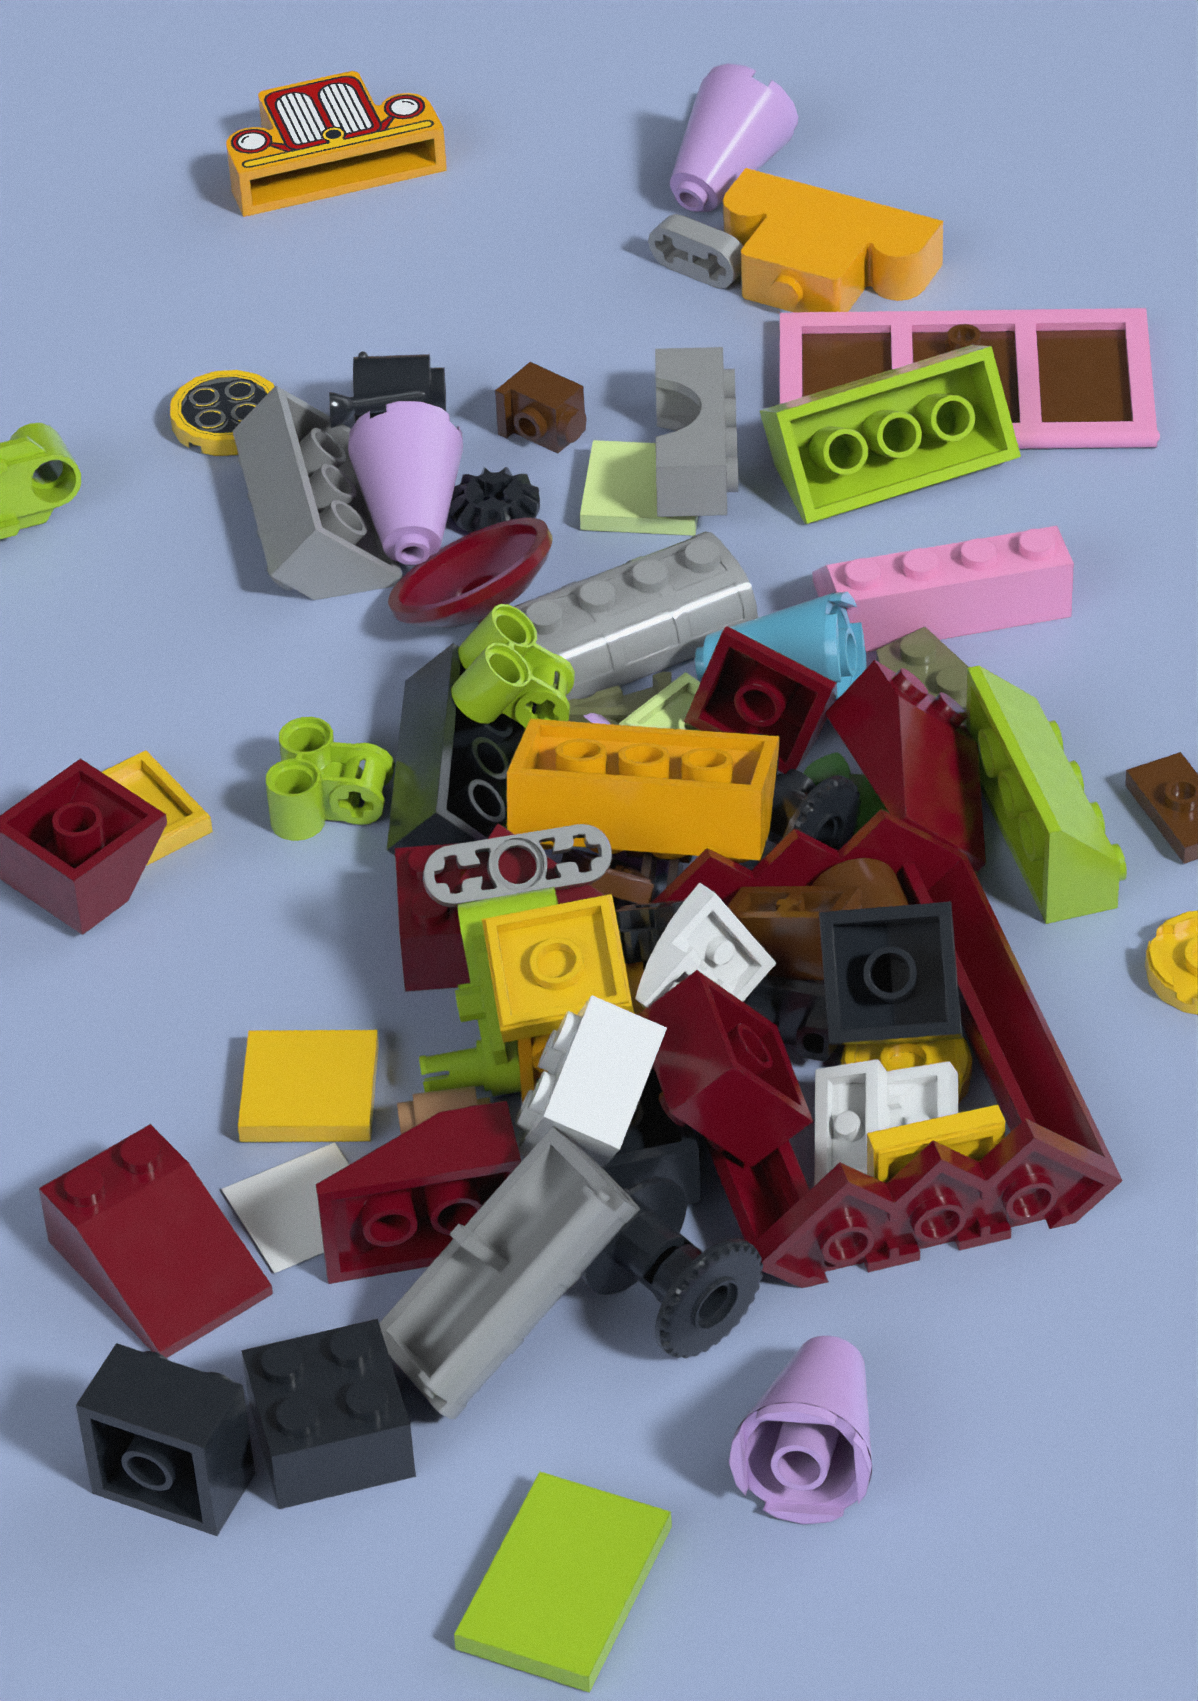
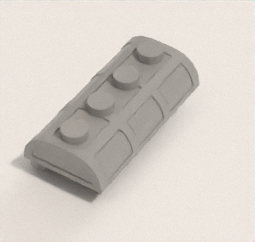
M706 531L680 543L643 557H637L615 568L578 582H572L562 586L560 589L513 606L523 612L533 623L537 631L536 644L564 657L571 663L575 671V681L570 693L566 695L567 700L588 698L597 691L617 685L619 687L694 658L697 647L704 646V641L708 634L722 630L726 626L731 627L758 618L755 596L746 573L720 539L713 533ZM555 672L554 683L557 684L558 673Z
M552 1127L465 1226L458 1224L450 1233L453 1240L379 1323L388 1354L440 1414L449 1419H456L470 1399L508 1356L517 1350L524 1342V1338L561 1296L577 1282L584 1270L626 1223H629L640 1210L638 1205L587 1153L555 1127Z

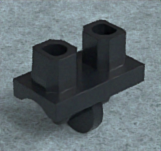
M766 975L743 1001L777 1025L783 1043L795 1045V1050L803 1058L825 1062L832 1053L843 1054L845 1045H829L825 985L816 984V980H793Z

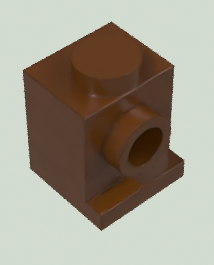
M533 362L526 364L495 390L498 435L506 439L515 433L558 454L570 443L577 441L586 430L587 417L584 404V386Z

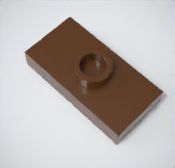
M1179 752L1126 770L1125 786L1181 861L1185 864L1197 860L1198 773L1188 760Z
M572 848L571 851L563 853L560 863L575 862L579 872L586 873L589 872L590 862L599 857V855ZM611 859L604 875L596 882L590 884V886L604 895L612 894L614 905H617L619 898L635 903H649L654 884L651 883L649 878L622 861Z

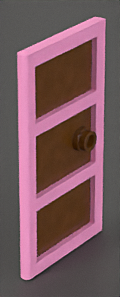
M1146 308L780 313V404L966 346H992L1019 449L1157 447V442L1160 439L1156 423Z

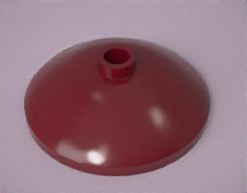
M537 518L508 520L470 533L441 548L438 553L430 555L425 562L412 568L391 591L388 605L397 620L413 626L450 628L467 625L476 621L479 624L495 606L499 604L509 605L526 591L548 558L553 541L552 534L546 523Z

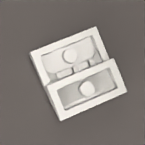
M699 883L682 903L659 938L641 977L635 999L646 1009L690 974L698 970L743 1002L775 966L776 962L717 894Z
M876 1059L816 1069L814 1186L839 1162L867 1174V1133L958 1113V1073L951 1062L886 1071L881 1062Z

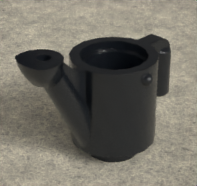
M360 352L357 357H353L354 396L347 397L339 393L329 392L331 428L345 423L352 416H355L356 423L359 417L369 411L370 419L386 413V404L397 401L424 402L446 411L445 367L431 368L430 354L368 356L366 352Z

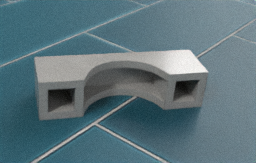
M723 347L655 349L657 427L676 430L672 433L656 436L657 517L727 515V492H738L735 369H724Z

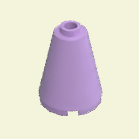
M729 63L713 67L702 80L670 179L671 190L675 195V199L682 207L694 212L714 210L723 202L725 193L745 168L757 171L791 140L794 129L798 125L799 117L793 101L783 88L773 80L766 86L752 78L756 70L747 66Z
M397 401L386 404V413L370 419L369 411L359 417L349 433L348 453L385 554L392 560L402 564L418 565L425 562L430 555L438 553L441 548L463 452V436L459 425L456 428L450 422L449 414L442 408L424 402Z
M817 1336L802 1344L740 1423L734 1434L729 1465L737 1487L745 1496L748 1489L765 1502L763 1510L778 1519L800 1524L832 1522L842 1517L845 1508L857 1500L859 1504L867 1493L872 1476V1454L865 1363L857 1348L844 1339L834 1336Z

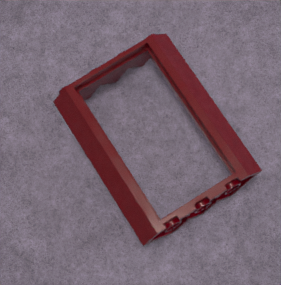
M882 809L838 851L795 828L752 870L706 848L651 902L685 901L695 887L701 883L716 893L724 904L728 906L741 887L811 886L829 868L841 862L857 858L876 859L889 865L896 874L909 905L951 902L961 1025L1011 1131L980 1161H976L932 1140L887 1183L839 1162L810 1190L789 1140L757 1164L750 1167L728 1151L724 1154L719 1153L705 1139L743 1238L757 1249L762 1258V1271L800 1288L827 1283L829 1281L825 1272L864 1263L869 1273L919 1261L920 1249L955 1241L959 1251L1011 1239L1012 1227L1046 1220L1049 1229L1074 1224L1123 1181L967 855Z

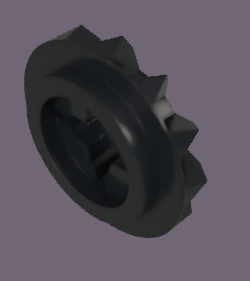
M484 467L479 476L462 475L460 485L454 487L449 515L458 527L469 533L508 520L536 518L540 510L539 488L531 485L528 474L513 476L508 467L503 468L500 472H490ZM504 497V501H499L498 499Z

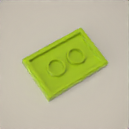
M540 1471L454 1633L455 1649L590 1693L672 1528L671 1512Z

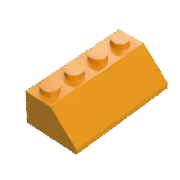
M530 719L507 770V830L516 835L577 824H587L598 828L605 834L610 842L612 854L622 852L623 850L651 852L654 856L662 859H678L686 855L699 856L708 848L738 864L749 860L760 861L770 831L779 752V736ZM584 838L573 839V847H586ZM542 842L540 845L544 850L552 849L553 842ZM589 848L591 851L599 854L597 848Z

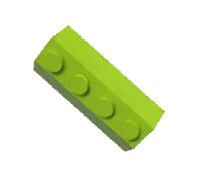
M966 346L759 410L774 465L805 524L1021 457L992 346Z
M980 665L967 668L966 714L968 718L966 719V728L978 744L981 792L1045 923H1054L1118 908L1119 881H1123L1127 877L1124 854L1119 844H1110L1105 834V822L1099 804L1096 801H1088L1084 793V781L1080 767L1075 760L1068 761L1063 751V739L1057 722L1055 720H1047L1037 698Z

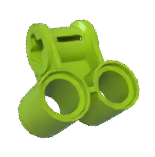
M499 604L487 614L461 643L458 654L466 670L454 682L451 688L452 698L463 714L479 723L489 724L495 721L501 713L519 722L525 728L530 719L568 721L570 704L566 695L570 693L574 686L575 671L571 663L564 657L536 644L537 631L531 620L523 612L511 605ZM555 672L558 673L557 684L554 683ZM533 702L536 703L535 714L532 713Z
M312 716L293 719L282 727L279 732L281 761L270 767L265 781L270 824L276 835L290 841H301L312 838L321 832L325 825V820L365 825L379 819L385 804L382 790L392 780L395 769L394 760L385 749L370 743L351 744L334 742L333 729L329 723ZM362 760H365V766L362 770L359 765ZM362 798L365 801L364 806L360 808L358 806L360 799Z

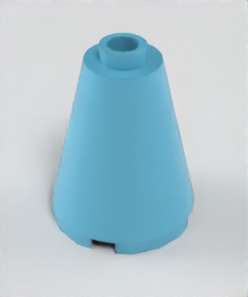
M834 592L730 627L836 682L837 697L835 701L866 669V650L862 623H850L846 608L857 607L854 598L849 592ZM724 629L708 634L705 638L704 646L697 647L695 669L699 682L702 680Z

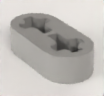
M673 214L668 216L649 234L648 243L653 256L660 264L670 270L716 288L728 287L741 275V249L743 245L726 232L683 215Z

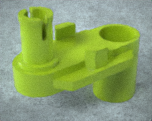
M29 423L20 427L11 436L9 441L0 443V539L15 536L20 529L46 523L54 508L69 503L80 489L81 472L59 433L50 425Z
M555 887L458 904L459 922L470 983L460 984L458 989L455 990L457 1007L461 1022L478 1020L481 1040H476V1047L430 1056L420 1055L421 1075L441 1071L449 1072V1074L424 1078L423 1086L425 1092L469 1086H484L485 1092L491 1091L493 1097L521 1092L517 1040L503 1043L482 919L557 905L558 900Z

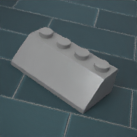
M275 386L233 430L239 454L238 461L243 469L248 489V499L252 504L258 527L257 534L262 542L268 574L283 589H295L313 600L394 587L403 578L399 562L389 558L383 550L348 453L351 428L344 424L331 428L330 416L280 387Z

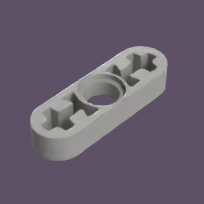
M577 824L449 845L436 850L429 857L423 872V884L427 894L435 902L447 907H458V904L549 887H555L556 891L586 886L596 882L604 875L611 862L612 850L605 834L598 828L587 824ZM584 838L587 848L598 849L599 857L590 862L589 872H579L575 862H567L555 865L554 870L559 878L551 880L545 878L547 857L540 843L552 841V855L571 851L574 843L573 839ZM510 848H523L534 857L536 872L529 881L522 884H513L505 880L500 874L498 868L499 857ZM475 853H489L487 872L495 889L482 890V876L464 880L461 885V892L457 894H451L448 885L445 883L436 884L434 874H439L443 871L445 860L456 859L459 869H470L480 865Z

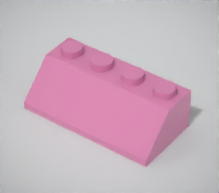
M1057 526L1029 529L1027 531L987 538H976L969 541L928 548H917L870 558H858L852 561L825 565L812 572L813 583L819 597L834 592H849L854 598L857 607L846 608L850 623H862L866 653L876 651L922 627H926L939 640L1069 618L1072 614L1074 563Z

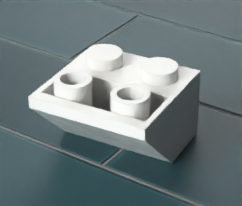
M591 995L578 1014L567 1011L558 1031L553 1030L539 1060L538 1067L546 1071H543L534 1091L531 1089L528 1091L517 1115L514 1127L524 1131L518 1146L519 1153L527 1156L552 1127H555L587 1153L599 1166L605 1167L621 1148L667 1028Z

